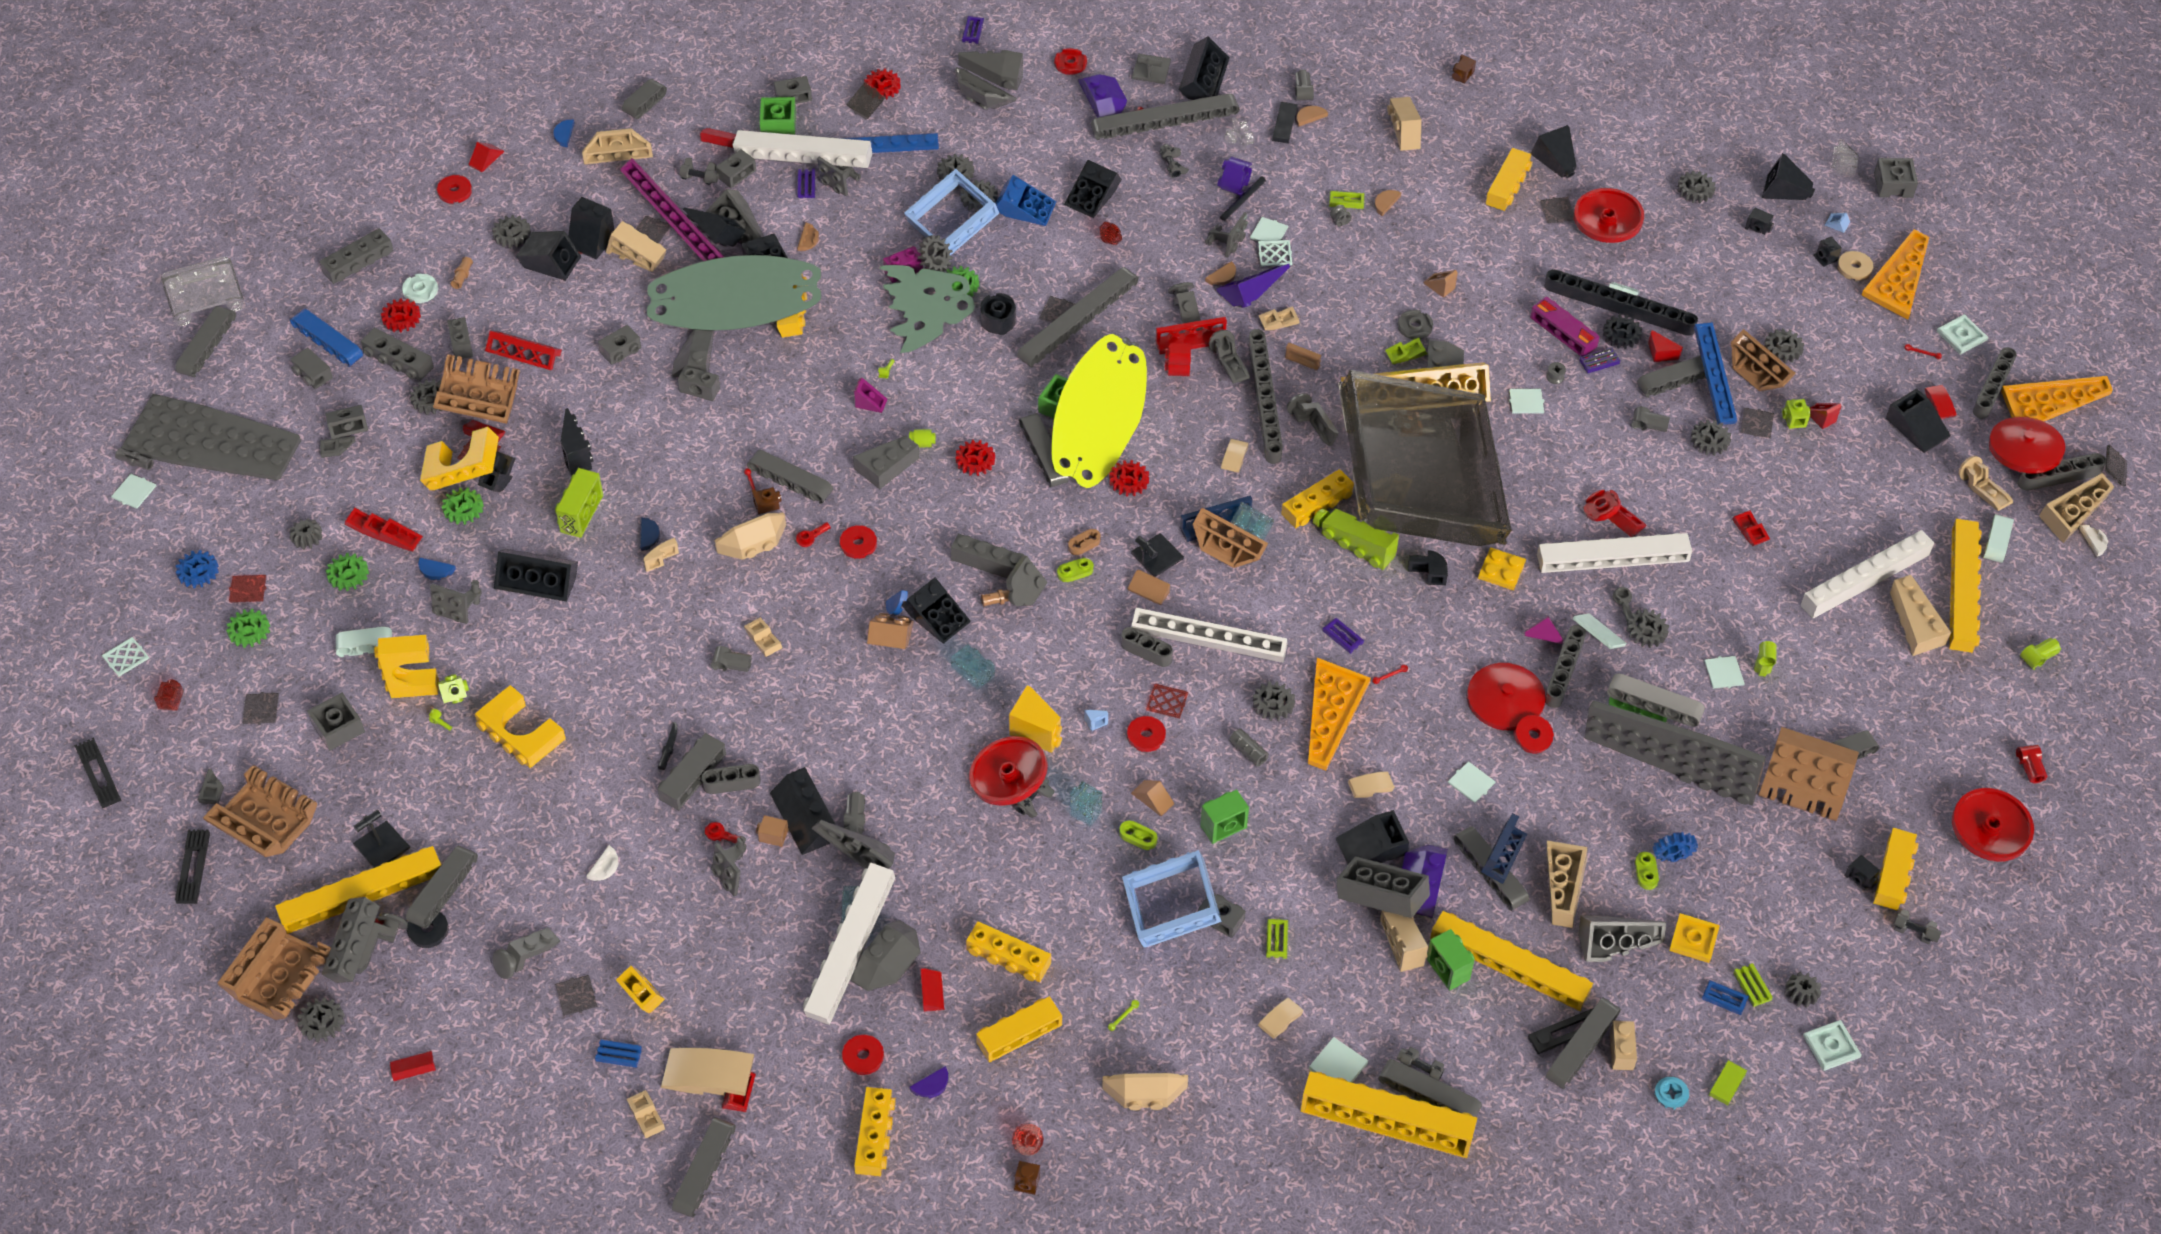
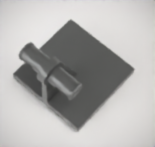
M1138 53L1132 79L1165 84L1171 58Z
M820 156L817 158L820 181L825 186L829 185L836 193L847 196L846 179L852 177L859 181L861 175L855 172L852 167L839 166L837 168Z
M1244 212L1230 233L1220 232L1222 226L1217 224L1208 233L1205 244L1210 246L1214 240H1218L1227 244L1225 257L1228 258L1231 253L1234 254L1238 243L1243 242L1246 236L1244 230L1248 224V221H1246L1247 213Z
M472 580V588L464 594L431 584L432 613L467 624L469 622V607L472 603L474 605L480 604L482 591L479 588V581Z
M744 836L738 837L737 843L727 850H724L719 843L715 844L711 866L712 873L715 877H719L724 889L730 891L733 896H736L738 893L741 873L735 862L743 858V854L746 851V838Z

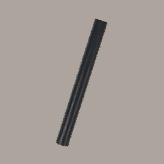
M1261 176L1220 216V219L1226 221L1266 182L1265 177Z

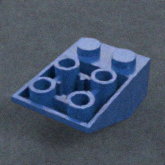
M1012 175L1004 184L996 206L999 213L1005 217L1046 226L1057 201L1017 176Z

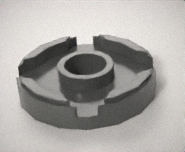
M1409 310L1404 312L1399 318L1398 330L1407 338L1413 340L1417 338L1423 339L1431 334L1433 320L1430 315L1421 313L1420 310ZM1417 322L1420 326H1413L1411 323Z

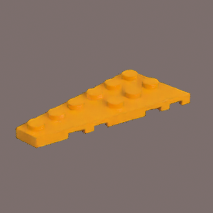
M1914 229L1865 287L1862 296L1908 320L1929 236Z
M2107 376L2002 386L2001 389L2011 418L2030 417L2041 421H2047L2110 395L2113 391Z
M1320 658L1316 660L1308 764L1326 771L1370 684L1371 678Z

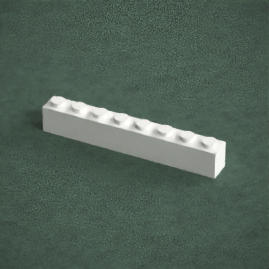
M738 130L733 143L735 153L742 149L754 159L818 164L817 158L820 156L832 165L868 168L872 157L871 142L863 140Z
M1921 530L1806 592L1801 607L1813 619L1929 556L1934 542Z
M1688 533L1658 534L1655 536L1539 544L1537 558L1541 573L1689 562L1692 548Z
M1140 608L1135 609L1132 622L1133 628L1151 636L1282 663L1284 662L1287 649V638Z
M870 863L868 869L865 868L862 873V883L854 891L852 905H848L845 911L846 918L838 926V936L835 942L832 941L829 946V956L827 960H823L819 978L814 980L811 988L813 991L803 1004L807 1017L830 1025L895 880L893 870Z

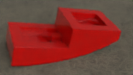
M1943 385L1925 388L1927 398L1931 401L1941 419L1957 415L1953 402Z
M1751 510L1733 517V522L1752 546L1770 540L1762 523H1757Z

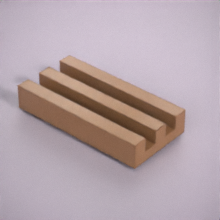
M1292 343L1287 344L1286 359L1314 370L1319 369L1322 355Z

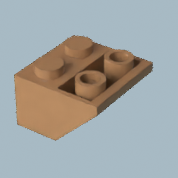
M879 613L869 622L867 644L906 649L909 644L914 620H909L907 616L894 618L890 617V614Z

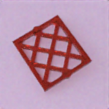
M1154 684L1146 711L1180 719L1189 692ZM1158 689L1160 694L1154 696V691ZM1171 692L1173 697L1167 699L1165 695ZM1162 696L1165 701L1159 703L1157 698ZM1184 696V701L1181 703L1178 698ZM1154 700L1157 705L1151 707L1150 703ZM1176 700L1178 704L1172 706L1170 701ZM1167 703L1170 708L1164 710L1162 705ZM1181 707L1180 713L1177 714L1175 708Z

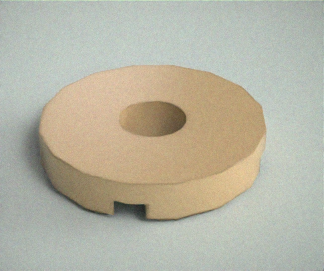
M1858 251L1845 252L1838 260L1840 274L1847 279H1855V281L1867 279L1874 268L1870 257ZM1851 264H1857L1859 268H1855Z

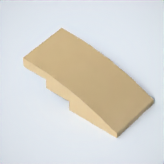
M671 1048L661 1088L700 1095L706 1092L724 1096L725 1092L745 1096L754 1054L708 1048Z

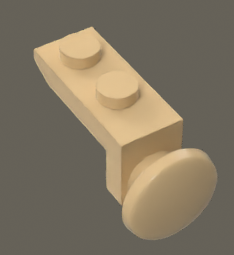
M1978 456L1967 458L1959 468V476L1962 480L1969 479L1971 490L1997 511L2012 504L2013 500L2009 494L1988 478L1989 468L1985 464L1982 465V459Z

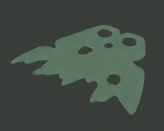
M880 266V269L888 271L887 276L901 281L900 283L883 285V288L888 290L890 295L896 297L893 300V304L888 308L905 311L904 317L908 318L906 323L890 329L896 336L907 337L900 353L912 352L931 342L943 333L944 322L957 324L970 315L975 308L973 298L967 295L970 290L969 282L963 276L929 269H922L916 275L914 269L909 266ZM959 281L963 284V288L960 291H954L952 284ZM928 287H933L935 289V293L933 295L925 294L923 290ZM949 296L950 300L945 301L944 297ZM964 300L968 303V307L966 310H959L957 303ZM922 321L925 323L924 328L915 330L914 324L916 322Z

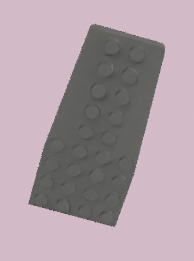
M152 394L121 448L130 452H138L146 458L166 463L279 480L298 448L301 438L298 434L208 406Z
M1592 701L1589 707L1585 739L1677 775L1681 781L1688 784L1691 782L1697 783L1703 790L1708 791L1712 789L1717 791L1722 797H1732L1741 804L1753 806L1766 756L1708 735L1598 701Z

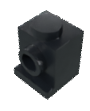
M1755 207L1747 218L1745 229L1748 230L1750 228L1764 235L1767 232L1770 233L1774 227V223H1772L1774 215Z
M1831 236L1820 241L1817 253L1813 254V256L1825 267L1838 261L1842 247Z
M1860 855L1848 866L1844 876L1846 878L1851 876L1857 885H1861L1865 889L1867 887L1873 888L1879 880L1877 876L1880 869L1863 855Z

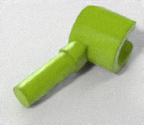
M891 359L886 367H879V378L887 379L889 377L890 369L895 362L894 359Z
M432 709L429 713V721L434 724L438 723L450 731L453 727L440 719L442 713L437 709Z

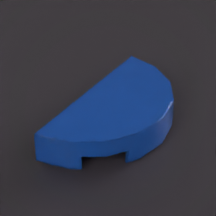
M574 119L565 120L556 125L554 139L560 146L568 147L575 124Z
M419 558L420 572L425 578L430 580H441V578L448 575L451 576L456 570L455 565Z
M901 590L886 600V610L889 614L899 615L903 611L901 606L903 601H907L908 591Z

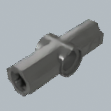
M860 792L848 794L847 810L844 813V828L862 835L863 831H865V795Z

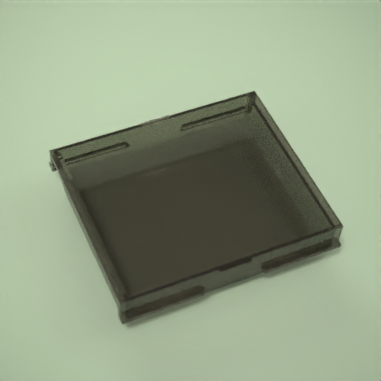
M1350 370L1343 382L1340 381L1338 385L1345 429L1349 439L1360 520L1366 522L1374 529L1472 546L1496 543L1506 545V538L1512 530L1485 395Z

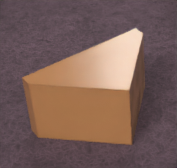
M1457 270L1434 273L1423 283L1444 298L1455 289L1458 272Z
M1144 780L1131 792L1132 795L1159 816H1162L1174 805L1173 800L1160 781Z

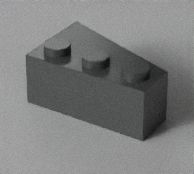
M907 436L895 439L853 456L854 470L880 490L919 459V445Z

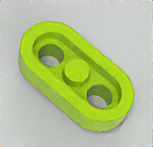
M1081 558L1062 564L1057 569V577L1062 582H1071L1087 577L1093 573L1094 564L1088 558Z
M1130 820L1120 825L1119 835L1124 841L1144 850H1151L1156 847L1158 837L1152 829ZM1127 831H1131V832H1133V833H1132L1131 835H1129V834H1127L1126 832H1127Z
M1641 852L1635 859L1638 884L1643 889L1652 890L1656 888L1659 882L1656 858L1649 852Z

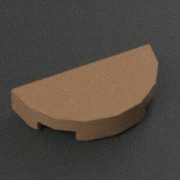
M1319 106L1304 107L1297 114V125L1300 127L1327 117L1328 111Z
M1387 190L1378 194L1375 199L1377 213L1383 216L1401 197L1402 192Z
M805 222L798 244V251L812 249L819 241V232L810 223Z
M1231 261L1205 278V282L1210 285L1222 286L1231 283L1236 275L1234 263Z

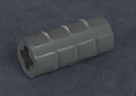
M1241 728L1234 731L1230 736L1229 741L1235 748L1242 752V755H1245L1257 767L1261 766L1268 759L1269 753L1263 749V746H1260L1256 740H1253Z

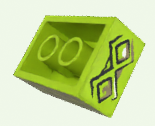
M578 468L570 479V485L564 490L563 498L560 503H557L555 513L557 514V524L561 533L582 538L603 498V490L599 473Z

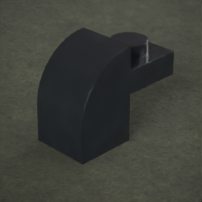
M497 451L493 473L480 476L478 485L494 492L503 491L513 477L510 473L516 458Z
M1428 550L1427 556L1409 555L1408 572H1426L1427 585L1446 586L1448 577L1447 561L1441 554L1432 550Z

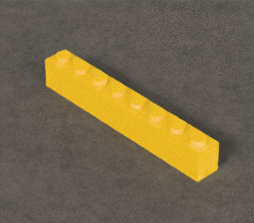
M1956 519L1952 527L1951 634L1949 636V649L1973 653L1975 646L1978 647L1980 642V635H1977V631L1980 628V620H1977V616L1980 613L1978 601L1981 590L1978 589L1981 581V574H1978V571L1981 567V559H1978V556L1981 553L1979 541L1982 531L1979 530V522Z
M433 846L422 848L418 852L404 855L397 860L383 863L370 870H364L360 874L343 878L339 882L325 885L320 889L304 893L294 899L285 900L281 904L275 905L286 933L289 934L344 913L349 899L366 897L373 902L428 881L435 875L441 864Z
M1442 911L1432 928L1430 939L1452 929L1455 935L1460 936L1466 950L1471 951L1475 961L1578 1011H1581L1591 993L1593 983L1587 978L1575 975L1567 968L1559 967L1546 958H1540L1527 949L1517 947L1512 942L1495 936L1490 931H1484L1471 922L1459 919L1452 913Z

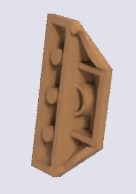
M1744 329L1731 341L1733 369L1758 391L1784 387L1796 374Z
M1201 508L1193 523L1200 550L1233 568L1260 560L1268 545L1264 540L1204 508Z

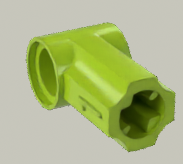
M2048 638L2036 646L2032 644L2026 647L2021 652L2020 657L2035 670V667H2041L2046 660L2060 653L2061 648L2055 638Z
M1764 641L1759 644V653L1754 665V671L1759 676L1766 677L1767 674L1771 673L1773 666L1776 664L1777 645L1774 642Z

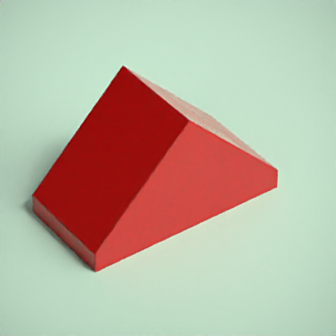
M477 142L469 166L483 172L504 153V150L489 143Z
M1653 330L1651 331L1648 345L1653 362L1679 360L1683 347Z
M1817 403L1809 407L1810 417L1821 429H1824L1837 422L1842 407L1841 403Z

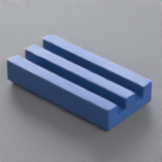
M1709 980L1702 999L1742 1015L1749 996ZM1713 988V989H1716V990H1718V991H1721V992H1723V993H1725V994H1720V993H1717V992L1712 991V990H1710V989ZM1730 996L1742 1000V1003L1730 998Z
M600 1040V1046L597 1049L598 1053L595 1056L596 1062L637 1068L642 1046ZM602 1053H603V1054H609V1055H615V1056H621V1057L635 1058V1059H634V1060H628V1059H622V1058H615V1057L603 1056Z

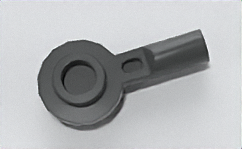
M1619 587L1613 593V600L1622 606L1626 621L1628 622L1632 614L1629 606L1632 593L1626 587Z

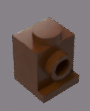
M1461 54L1459 63H1455L1452 70L1454 72L1452 74L1453 79L1465 84L1475 72L1476 60Z
M774 487L760 491L752 490L753 502L758 515L780 509L781 495L779 491L775 492Z
M1019 1161L1015 1174L1014 1191L1035 1195L1040 1179V1165Z

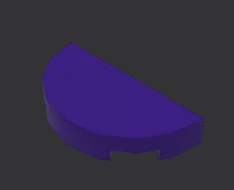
M946 1066L910 1086V1091L914 1095L934 1098L945 1091L948 1084L949 1073Z

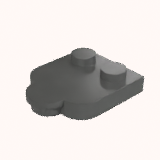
M1027 556L1020 558L1006 581L1007 589L1010 591L1008 599L1015 606L1033 605L1048 583Z

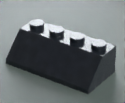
M1209 36L1194 43L1178 89L1190 100L1218 96L1230 59Z
M505 548L498 551L493 589L567 602L576 580L578 561Z
M806 767L787 774L770 792V795L783 820H787L788 830L801 855L831 844L812 829L813 825L820 820L836 824Z

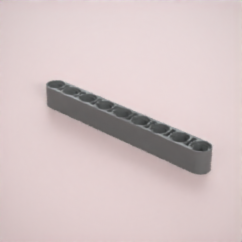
M1224 94L1099 117L1092 120L1090 125L1095 138L1100 140V138H1113L1117 135L1133 134V132L1149 131V129L1165 128V126L1181 125V123L1188 124L1198 122V120L1204 121L1214 119V117L1221 118L1230 116V114L1236 115L1240 108L1233 94Z
M1125 267L1120 268L1019 349L1017 357L1031 368L1034 367L1033 365L1043 360L1046 354H1050L1059 347L1060 343L1063 344L1068 340L1071 334L1078 332L1083 328L1084 324L1092 321L1095 315H1099L1108 308L1109 304L1112 305L1117 301L1120 295H1124L1132 289L1131 287L1138 283L1139 277Z
M1253 329L1249 333L1248 347L1265 459L1268 463L1277 464L1282 459L1283 445L1266 336L1263 330Z

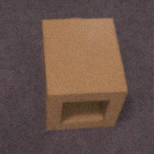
M764 815L762 822H759L756 828L759 842L783 846L788 833L787 820Z

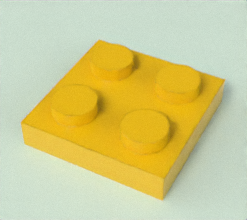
M1490 547L1478 579L1514 591L1526 559Z
M1680 913L1669 951L1710 963L1720 925Z

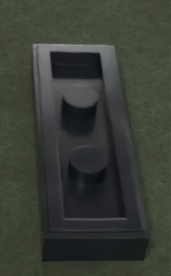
M1281 102L1272 141L1289 144L1298 104Z

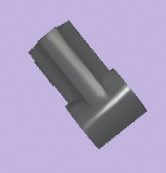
M1300 70L1295 73L1296 101L1313 100L1314 89L1313 85H1311L1310 73L1306 70Z
M1640 406L1634 410L1632 427L1634 429L1639 428L1642 431L1649 428L1667 432L1670 417L1651 413L1648 408Z
M718 646L715 649L711 667L714 670L722 669L726 671L727 669L748 672L751 667L752 655L732 652L725 646Z

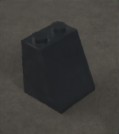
M581 197L571 210L568 237L578 252L597 259L607 248L610 236L615 230L612 211L608 207Z
M565 231L532 232L516 257L525 269L566 281L580 260L581 255Z

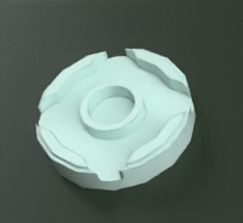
M416 274L415 277H409L405 280L402 291L404 297L409 299L410 302L424 303L436 296L438 284L435 278L428 274Z

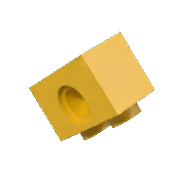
M633 966L627 968L616 979L635 1003L647 1013H651L665 1000L647 978Z

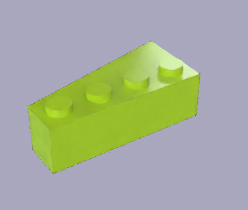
M1335 509L1322 524L1321 533L1327 539H1332L1342 548L1354 552L1358 558L1367 560L1375 568L1384 570L1396 557L1399 534L1395 532L1389 534L1385 528L1380 526L1378 529L1374 528L1368 521H1357L1355 516Z

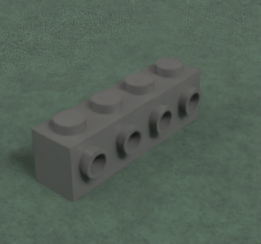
M378 228L325 257L319 263L322 273L335 284L343 281L349 275L359 272L360 269L367 265L375 263L376 260L388 256L394 250L389 237Z
M959 533L951 546V560L1004 578H1008L1020 558L1025 556L1022 553H1016L1004 547H998L986 541H980Z
M707 733L698 738L694 747L684 754L678 766L673 767L666 780L661 781L657 789L659 800L679 811L702 784L703 772L714 769L725 757V743Z
M366 897L348 900L321 975L335 983L353 982L376 919L379 905Z

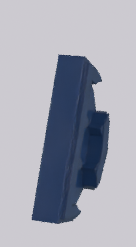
M641 517L640 548L641 551L649 550L651 546L659 542L660 530L655 521Z

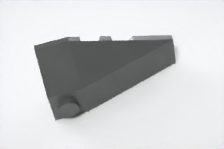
M726 189L706 211L736 220L746 230L738 241L741 245L742 243L764 237L748 203L738 190Z
M692 330L673 362L672 377H679L685 366L709 372L715 330Z
M820 820L812 827L815 832L864 869H868L870 863L887 869L893 865L895 853L885 843Z
M1580 915L1578 936L1586 962H1607L1612 960L1611 956L1621 953L1622 956L1629 954L1631 949L1639 947L1643 950L1664 943L1666 922Z

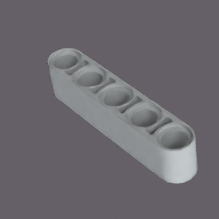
M1620 673L1614 674L1607 690V694L1613 699L1691 727L1699 725L1705 710L1704 705L1696 700Z

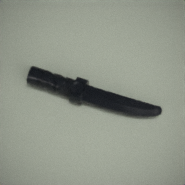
M673 722L667 744L663 746L662 757L658 764V769L660 770L666 769L670 754L674 751L673 746L678 730L676 722Z

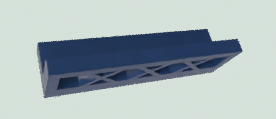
M1251 495L1205 508L1237 527L1257 521L1252 510L1253 499ZM1200 510L1181 515L1180 529L1186 542L1197 539L1193 523Z
M1514 813L1511 814L1504 825L1481 871L1501 884L1506 880L1527 836V833L1515 827L1519 816ZM1511 833L1516 835L1520 839H1513ZM1505 845H1510L1513 851H1508ZM1500 857H1505L1507 862L1502 863ZM1499 868L1502 875L1493 871L1492 869Z

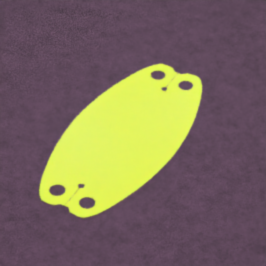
M1114 334L1101 338L1078 362L1062 390L1054 418L1052 433V462L1054 469L1062 476L1075 478L1077 483L1085 488L1098 484L1109 474L1111 468L1116 465L1140 422L1145 402L1147 366L1144 352L1134 345L1128 346L1124 344L1122 339ZM1108 342H1114L1117 345L1115 352L1107 348ZM1131 353L1139 357L1138 363H1132L1129 360ZM1061 458H1067L1070 461L1069 468H1063L1060 465ZM1083 470L1092 472L1093 477L1091 480L1083 478Z

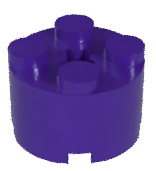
M1233 156L1229 160L1225 159L1222 165L1223 175L1219 177L1217 186L1221 187L1222 190L1241 196L1244 191H1241L1243 186H1248L1252 174V168H1249L1252 163Z

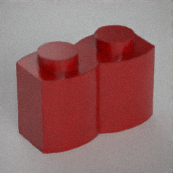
M1169 343V348L1165 349V359H1169L1165 360V371H1168V376H1190L1191 344Z

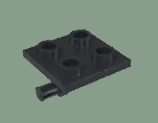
M1161 533L1148 541H1145L1142 536H1138L1135 542L1140 546L1131 551V554L1154 577L1184 559V556Z
M379 810L374 811L368 816H363V820L353 825L357 832L367 827L369 833L355 841L353 845L373 868L393 861L410 849L409 844L387 820L374 828L372 822L382 817Z

